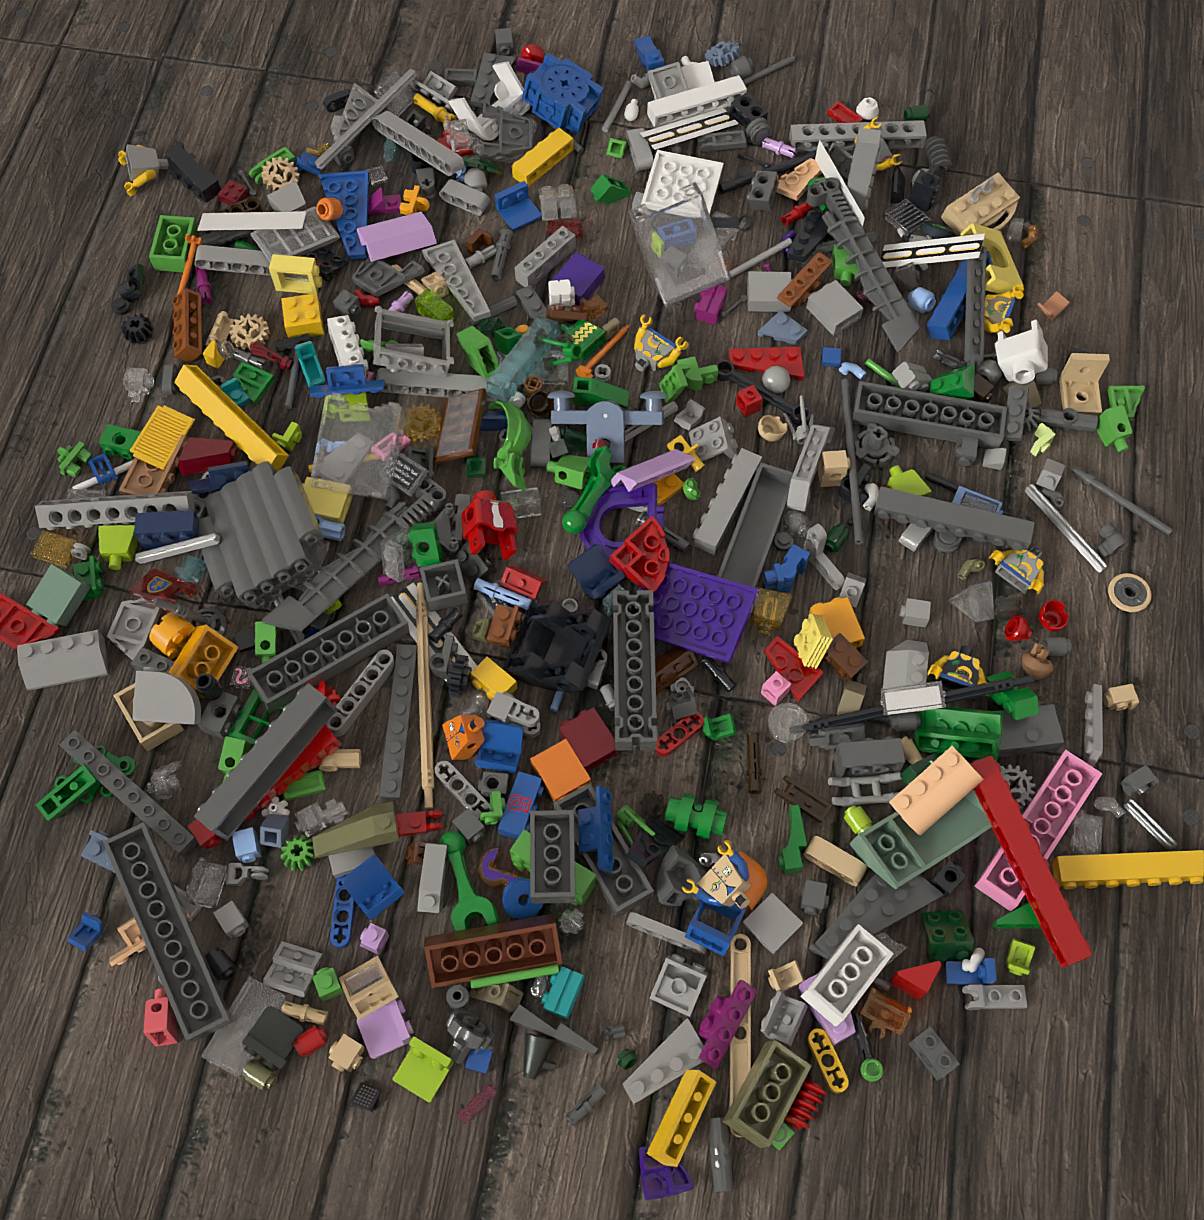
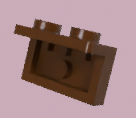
M558 303L554 305L547 304L546 323L563 324L568 320L574 325L578 320H586L587 313L581 306H565Z
M838 633L833 638L823 657V661L831 664L836 669L835 673L845 680L852 678L868 662L841 633Z

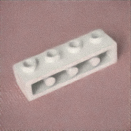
M348 315L328 318V332L339 366L364 364L366 377V371L369 370L366 359L363 360L364 352L363 348L359 347L360 340L358 334H355L354 322L350 321Z

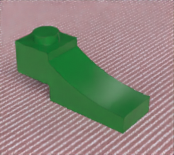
M799 805L790 806L788 811L790 829L787 847L782 848L780 855L777 856L779 869L782 868L783 875L799 873L803 867L800 851L805 850L807 843Z

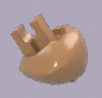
M1035 643L1031 652H1026L1022 656L1023 670L1027 676L1032 675L1034 680L1043 679L1054 670L1051 661L1046 659L1050 651L1048 649L1041 650L1043 645Z

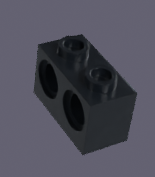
M747 93L731 102L730 115L744 128H747L757 118H765L767 120L768 112L766 109L760 106Z

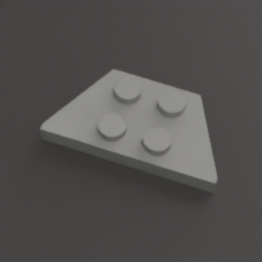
M159 594V597H156L164 601L167 600L165 594ZM144 597L135 601L121 602L108 632V639L132 661L141 647L147 648L150 632L153 626L157 624L163 608L153 605L155 598L148 599Z

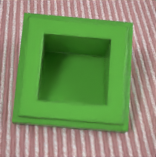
M610 138L606 155L623 159L628 145L627 142Z

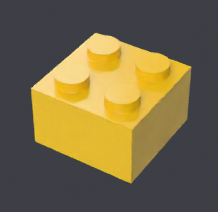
M317 293L281 298L284 325L288 338L297 335L301 337V334L308 333L310 337L324 335L321 306Z

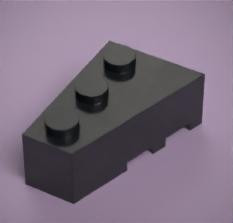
M181 141L165 151L172 170L171 175L176 181H181L187 190L190 189L198 199L201 198L205 203L218 195L221 188L216 177L204 165L200 166L194 160L196 157L193 153L188 154Z

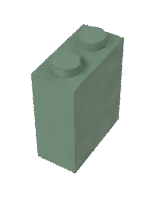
M51 564L26 605L33 608L32 612L34 614L48 618L47 622L51 625L67 627L91 586L65 569Z

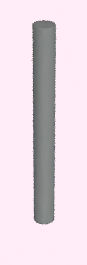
M627 81L602 127L603 132H608L632 86V82Z
M788 238L729 271L730 276L733 278L790 246L792 240Z

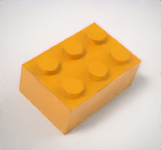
M208 625L197 626L169 670V673L178 675L186 680L193 687L198 698H205L196 689L197 677L201 674H211L218 681L237 651L238 646Z

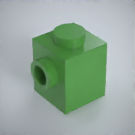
M322 968L317 971V975L312 976L319 997L324 1002L344 993L338 973L334 968Z

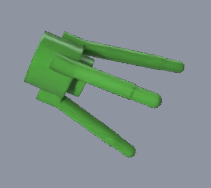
M628 805L622 807L617 812L616 817L619 820L617 825L622 829L630 846H632L633 840L625 826L631 827L637 823L651 836L655 835L644 824L646 820L640 817Z

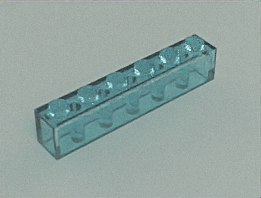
M538 316L488 379V396L508 402L516 394L518 387L525 382V378L529 373H532L535 365L541 361L544 353L549 351L551 347L550 343L540 341L537 338L558 339L560 331L558 330L557 321Z

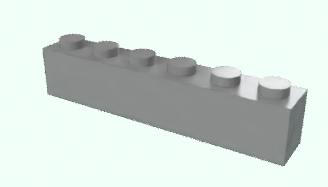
M859 128L846 186L862 213L863 210H867L868 199L866 198H870L871 188L869 186H873L874 176L872 174L875 175L877 164L875 162L879 161L880 151L878 150L882 149L883 139L880 138L881 130Z
M743 448L739 454L734 455L731 463L733 466L731 469L728 468L724 475L725 481L723 484H719L716 498L711 499L708 513L703 514L700 521L702 523L700 529L696 528L692 537L695 539L694 547L715 555L755 478L762 461V456Z

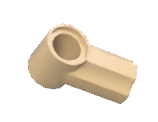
M338 749L334 754L328 755L322 760L319 769L332 772L337 771L338 768H360L361 750Z

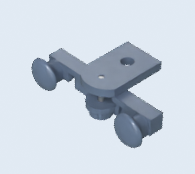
M557 390L548 394V398H554V409L551 410V424H587V457L590 458L596 450L592 448L595 439L602 440L606 438L611 442L609 449L612 455L609 463L625 462V424L662 425L664 423L662 399L668 398L661 391H647L639 397L646 399V410L624 411L618 403L611 400L598 402L588 410L570 409V398L575 397L574 393L566 390Z

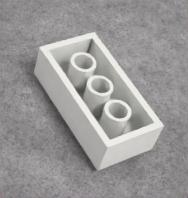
M858 924L848 934L800 997L836 1027L844 1021L894 953Z

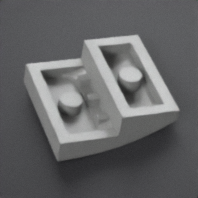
M368 847L329 855L333 876L338 878L352 872L369 857L375 855L374 848Z
M282 941L273 956V963L263 979V985L305 997L313 981L312 976H315L320 964L322 953Z

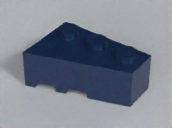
M194 510L136 513L134 535L145 551L198 537L199 518Z

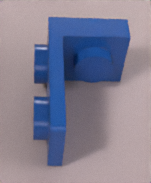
M985 958L973 973L964 971L962 969V962L947 961L945 963L946 983L957 985L993 984L996 981L995 958Z

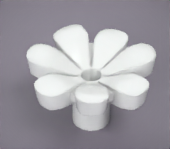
M274 797L272 802L262 811V816L267 817L269 813L289 816L290 811L285 809L288 805L287 801L279 802V798Z

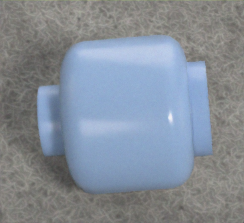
M922 287L916 288L908 295L909 307L922 314L931 311L936 302L934 294Z

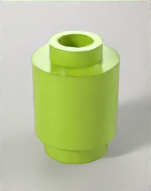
M853 805L845 811L844 819L855 834H860L872 826L873 822L861 806L856 807Z

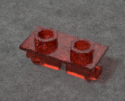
M558 217L548 219V224L551 227H547V234H550V236L560 227L564 226L575 234V238L582 237V230L580 229H583V224L579 220L570 219L569 221H563Z

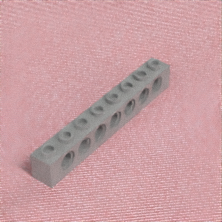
M924 121L882 122L881 126L878 127L889 149L924 147L927 137ZM871 122L791 125L789 133L790 146L797 148V152L817 150L820 139L823 146L827 147V149L830 148L832 143H835L844 150H853L859 128H863Z
M192 491L47 500L35 505L39 528L55 530L63 526L66 529L78 527V525H84L86 528L94 527L96 524H103V526H112L115 523L130 525L135 522L136 516L132 507L137 508L138 513L154 512L150 505L155 506L157 512L173 511L169 504L174 505L176 511H195ZM113 508L119 511V515L113 511ZM94 509L98 510L101 516L97 515ZM76 510L81 513L82 517L76 514ZM57 512H60L63 518H60L57 515Z

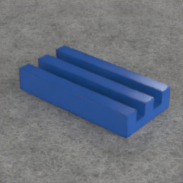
M106 453L88 460L100 486L104 485V481H107V483L111 482V478H114V480L118 479ZM101 459L105 460L111 473L107 474ZM95 462L98 463L104 476L100 477L94 465Z

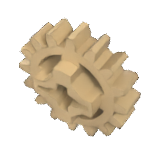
M273 157L272 162L266 161V166H263V184H267L268 190L273 188V192L294 181L298 184V168L294 167V162L288 163V158L282 161L281 157L278 160H275Z
M247 314L246 318L241 315V320L235 319V325H230L232 329L229 331L231 340L237 348L241 346L242 350H245L246 347H249L250 350V345L255 341L265 345L264 340L269 339L268 334H270L267 322L263 320V317L258 318L256 314L253 317Z

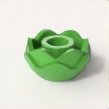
M694 478L686 479L683 484L686 497L690 500H698L701 497V491L697 488V482L694 481Z

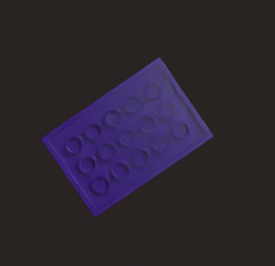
M669 563L661 585L653 593L654 640L731 664L759 595V589Z

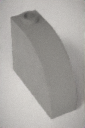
M144 667L143 671H136L132 721L179 724L201 723L199 698L193 687L186 680L169 672L156 671L157 667Z

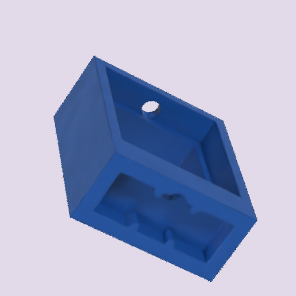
M701 901L689 924L685 938L725 956L747 907L740 909L736 903L731 907L726 905L717 907ZM706 907L734 921L728 935L699 921Z

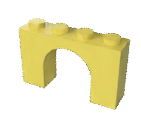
M971 223L960 233L961 236L985 234L982 246L986 247V251H989L993 264L986 267V291L1002 294L1013 291L1014 286L1018 284L1024 287L1000 231Z

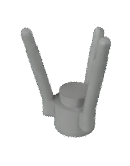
M801 395L802 425L797 427L796 432L787 414L783 413V416L792 433L793 440H797L799 444H805L810 428L813 425V414L810 415L808 428L806 425L804 400Z

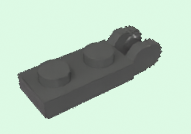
M743 130L701 135L698 139V142L701 144L700 151L703 153H709L712 150L746 148L747 146Z

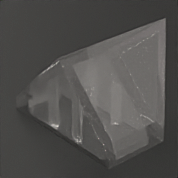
M991 581L971 585L947 600L974 622L994 619Z

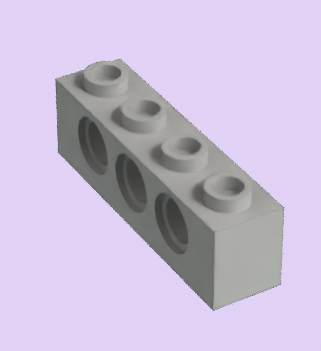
M564 226L560 227L515 267L516 281L524 287L529 285L533 287L576 249L575 234Z

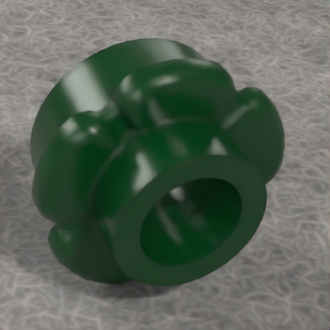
M624 1049L620 1052L617 1062L619 1067L622 1066L624 1070H628L634 1066L638 1060V1057L635 1055L636 1051Z

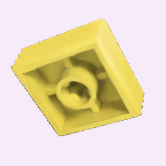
M811 613L808 619H804L801 632L794 638V645L797 646L799 658L802 659L804 666L815 667V669L818 668L833 641L823 615L820 617V615H813Z

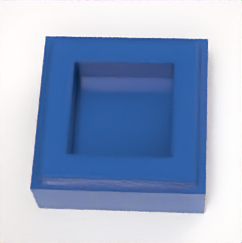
M823 347L821 366L840 367L841 349Z
M481 1048L479 1050L471 1049L465 1068L487 1074L493 1051Z

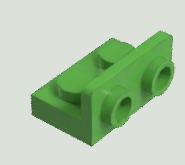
M677 364L673 366L672 370L659 383L661 392L668 396V398H664L665 403L674 401L688 386L684 375L691 369L690 365Z

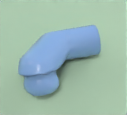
M844 362L839 368L842 374L847 375L850 371L860 380L864 379L867 375L857 364Z

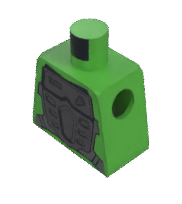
M255 622V655L264 663L282 653L284 631L280 627L263 622Z

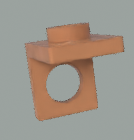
M1056 291L1043 305L1041 303L1037 305L1039 310L1053 321L1070 303Z

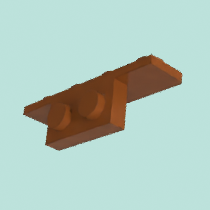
M817 253L779 293L777 299L790 308L794 304L799 307L803 302L806 303L809 295L820 288L822 274L833 261L823 254Z

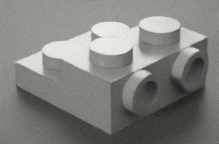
M673 954L672 957L668 955L650 999L690 1017L708 973L704 971L705 967L700 964L693 963L691 966L685 963V958L680 955Z

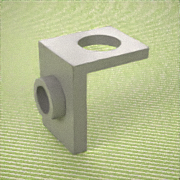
M848 572L839 597L841 599L848 597L851 606L857 607L866 578Z

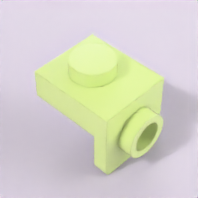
M1043 423L1035 431V435L1039 439L1034 443L1030 451L1035 457L1040 452L1045 453L1050 448L1051 442L1056 435Z

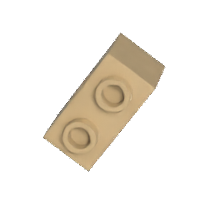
M846 450L822 453L818 468L820 487L840 486L842 478L848 475L847 469H850V458L846 456Z

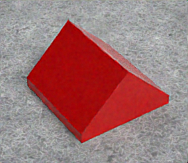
M937 961L898 971L890 979V982L893 986L920 1000L928 993L941 967V962Z

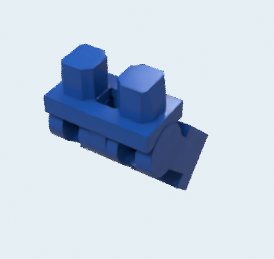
M793 544L781 566L780 563H776L773 566V570L764 571V579L762 580L764 592L774 591L777 596L781 595L782 592L787 593L791 591L796 575L798 573L803 575L810 553Z

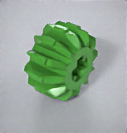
M294 835L292 842L286 839L288 846L281 847L284 853L280 855V858L285 860L284 865L286 867L291 866L292 871H295L298 867L301 871H304V865L306 864L308 867H311L310 860H316L313 854L312 839L307 840L305 835H302L300 839H298L297 835Z

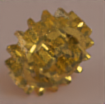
M420 403L419 407L413 405L412 410L406 409L407 414L402 415L403 420H401L403 432L407 434L408 438L412 436L413 441L420 438V441L423 442L424 438H427L429 441L431 435L437 436L436 431H440L441 417L440 413L436 412L435 407L430 409V404L423 407V404Z

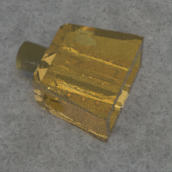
M758 588L760 592L753 607V624L760 626V635L770 636L772 628L780 629L789 609L792 595Z

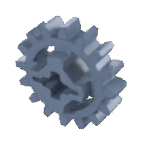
M725 41L719 42L716 46L711 47V50H707L705 54L706 61H709L710 66L715 65V67L729 64L730 61H734L741 54L739 44L736 41L732 43L731 41L727 43Z

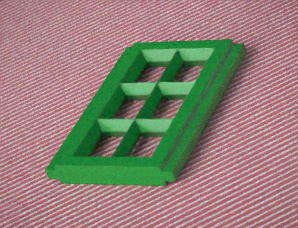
M255 688L229 733L230 737L245 740L253 746L263 724L269 726L271 723L266 721L270 713L268 709L262 719L252 715L259 701H262ZM250 719L260 723L253 737L243 734Z

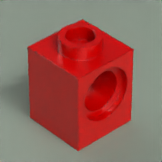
M752 385L737 392L736 405L743 416L748 417L761 410L763 398L755 386Z

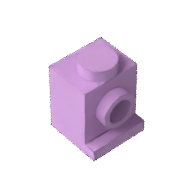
M370 923L369 927L365 928L361 934L360 940L362 941L360 947L380 955L390 935L387 930Z

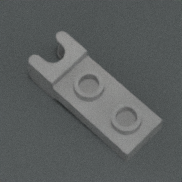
M966 985L962 989L963 993L971 994L974 999L964 1006L966 1010L1027 1008L1024 985Z

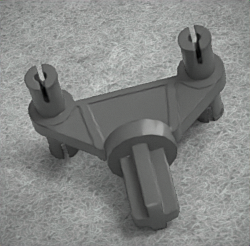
M447 503L443 511L433 522L436 521L441 546L448 551L447 556L452 558V555L458 551L459 545L458 538L451 536L450 522L454 517V507L452 503Z

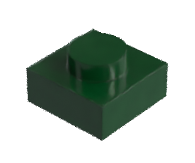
M486 457L467 458V478L486 477Z

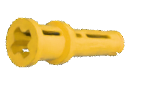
M419 93L414 95L413 99L415 100H413V103L432 114L436 121L444 123L448 129L455 125L457 121L456 115L448 113L444 107L436 106Z

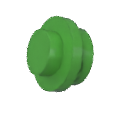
M866 1059L861 1064V1075L867 1081H878L883 1075V1066L877 1059Z

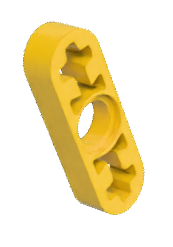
M812 1030L807 1037V1042L827 1087L833 1093H842L847 1089L849 1081L834 1047L824 1030ZM814 1034H817L818 1037H823L821 1045L823 1049L828 1046L829 1050H824L820 1054L817 1053L821 1048L818 1043H813ZM828 1054L833 1057L834 1064L832 1067H825L822 1064L821 1059L823 1055ZM836 1067L839 1070L835 1072L837 1079L843 1080L840 1089L838 1086L832 1085V1082L835 1080L833 1074L828 1076L826 1073L833 1071Z

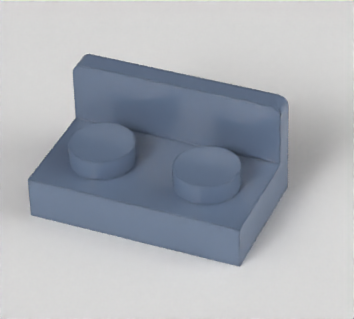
M90 830L88 834L92 837L80 856L115 873L103 841L109 839L110 835L101 830L98 832Z

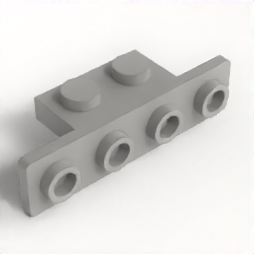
M430 71L423 84L415 79L409 84L414 89L420 88V92L425 96H433L432 99L438 104H446L445 107L451 112L454 111L449 101L453 98L458 88L434 72Z

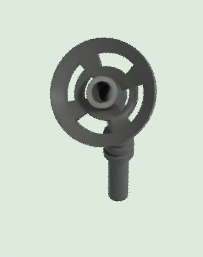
M159 598L153 600L154 606L171 611L174 615L183 618L188 617L191 624H193V621H196V627L208 625L215 630L216 620L220 619L221 627L216 632L222 636L226 632V618L217 609L204 608L194 612L188 606L179 603L173 604Z

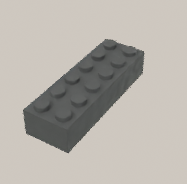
M590 783L553 803L554 810H574L575 848L587 869L596 874V884L616 918L653 897L654 890L639 865L625 857L629 848L613 821L611 823L613 836L612 855L614 857L612 873L598 869V851L579 852L578 810L596 806V793Z

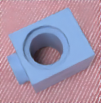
M253 827L236 831L232 834L235 855L240 862L250 863L255 861L256 858L261 857L258 835Z

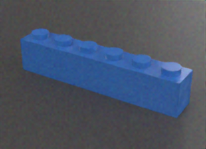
M986 251L987 267L990 264L993 265L989 251ZM963 259L953 280L949 283L948 289L942 295L940 303L927 322L926 327L930 338L951 340L966 313L967 259Z

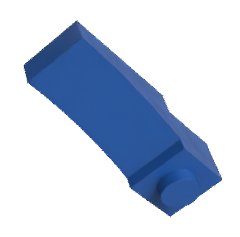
M650 36L634 39L636 50L643 67H646L647 73L650 70L664 66V59L660 49H656Z

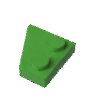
M1109 386L1107 392L1110 408L1124 405L1128 420L1131 421L1145 386Z

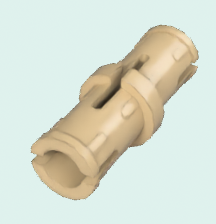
M284 1001L281 1013L300 1019V1022L308 1021L322 1026L325 1025L328 1011L314 1009L307 1004L303 1006Z

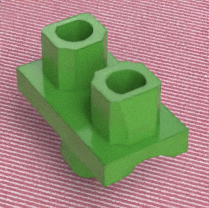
M79 441L74 449L68 445L66 449L59 447L57 450L60 454L57 459L61 462L59 466L61 469L60 473L64 476L69 474L76 478L81 472V467L75 463L80 460L87 464L88 460L92 459V454L85 449V444Z

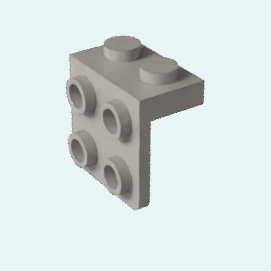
M721 417L689 432L691 446L699 445L695 449V453L702 462L721 453H725L731 459L737 454L736 449L738 445L733 438V426Z

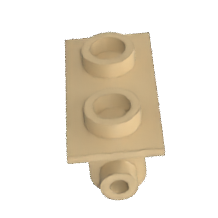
M221 311V313H218L205 344L206 346L214 340L223 349L231 330L230 325L234 324V319L228 318L226 312Z

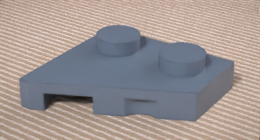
M780 310L758 330V336L763 337V335L774 337L773 340L785 341L788 344L796 345L807 335L808 330Z

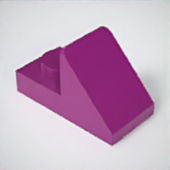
M379 188L369 198L368 216L400 212V194L383 196L382 188Z

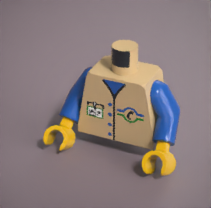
M725 840L724 843L728 846V849L725 850L720 845L718 846V851L723 856L697 883L699 887L695 886V882L692 879H686L693 887L686 889L682 886V889L685 893L693 892L695 897L706 904L717 907L724 905L731 907L736 903L740 909H743L750 903V899L744 894L751 886L748 880V865L736 850L731 849L732 843L729 840Z

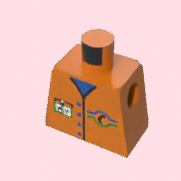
M459 715L442 724L452 760L470 759L482 745L484 736L481 728L484 727L485 723L481 717L477 715Z

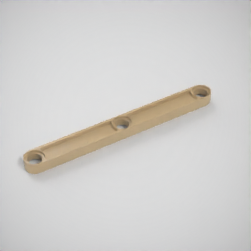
M744 934L734 936L730 944V996L739 980H744L751 986V943ZM737 939L744 940L747 945L746 949L741 951L736 949L734 942ZM751 1004L739 1027L745 1029L746 1037L739 1040L734 1036L730 1043L729 1109L751 1070ZM729 1127L734 1137L743 1138L741 1134Z

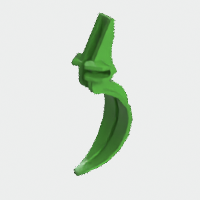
M508 401L492 402L488 405V408L491 410L504 409L508 420L506 440L503 447L498 450L497 457L493 460L494 469L500 468L513 486L525 492L526 484L523 477L525 469L522 468L524 458L520 457V455L532 438L531 427L524 413L517 406Z

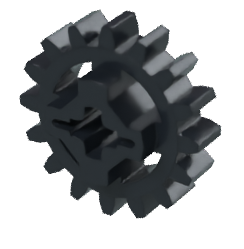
M457 654L455 663L448 668L446 686H449L450 689L449 697L459 699L463 695V690L469 687L472 667L468 665V656Z

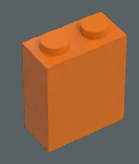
M567 739L530 758L531 766L537 776L542 778L543 786H545L553 802L564 798L589 783L591 784V778Z

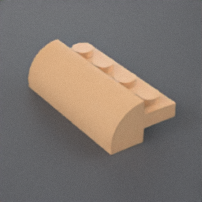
M951 746L889 803L902 816V819L921 836L984 779Z

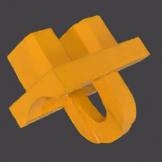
M415 185L413 190L405 189L404 201L409 203L402 202L400 204V214L410 215L417 213V211H428L430 203L419 194L420 186Z

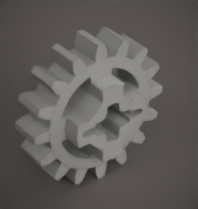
M1011 764L1006 769L1001 766L1003 768L1002 777L1009 783V786L1016 783L1014 788L1010 790V793L1022 809L1025 803L1029 804L1032 800L1030 797L1035 795V792L1032 791L1035 784L1030 783L1033 777L1025 775L1027 770L1019 771L1020 766L1018 765L1015 769H1012Z

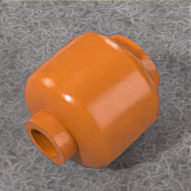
M328 197L318 201L316 210L322 220L334 221L341 217L343 208L337 198Z

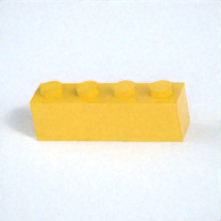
M560 128L551 132L548 137L540 141L531 151H528L521 159L514 162L512 165L513 178L518 182L525 181L528 187L531 186L574 150L573 137Z
M700 1070L685 1071L647 1151L649 1156L663 1165L678 1167L716 1081Z

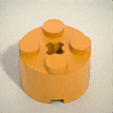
M171 612L161 618L163 621L159 625L155 624L153 626L149 639L169 659H174L179 656L196 627L185 618L174 615Z

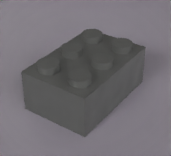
M893 736L884 737L882 740L866 738L858 742L844 740L838 744L833 756L836 777L872 776L899 772L905 763L901 738L895 739Z

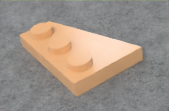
M810 158L795 167V171L788 175L786 173L782 175L779 180L777 193L798 201L808 189L807 183L809 180L818 178L822 173L816 160Z

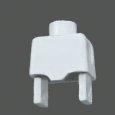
M1037 319L1031 321L1032 330L1006 338L1003 331L998 332V341L995 343L997 361L1008 381H1015L1019 384L1029 383L1035 378L1036 373L1043 372L1048 368V346L1043 338V331Z

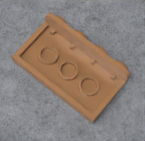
M182 434L165 470L135 457L119 489L120 494L136 495L168 492L169 485L175 480V472L177 468H180L178 459L188 441L187 436Z

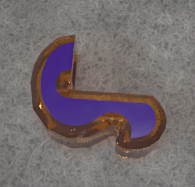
M491 847L482 854L479 860L478 872L483 884L493 889L503 887L502 890L504 892L505 887L511 881L520 878V876L495 868L501 851L500 847Z

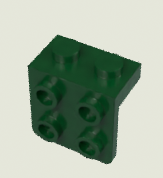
M963 911L923 912L921 914V920L928 938L926 955L928 962L971 959L974 939Z

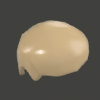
M766 415L758 422V431L762 438L773 442L778 441L785 435L788 425L787 423H782L779 416Z

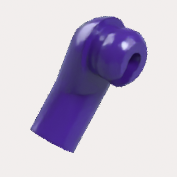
M789 231L782 238V241L788 238L793 240L796 237L795 232ZM791 245L784 248L782 252L784 254L788 253Z

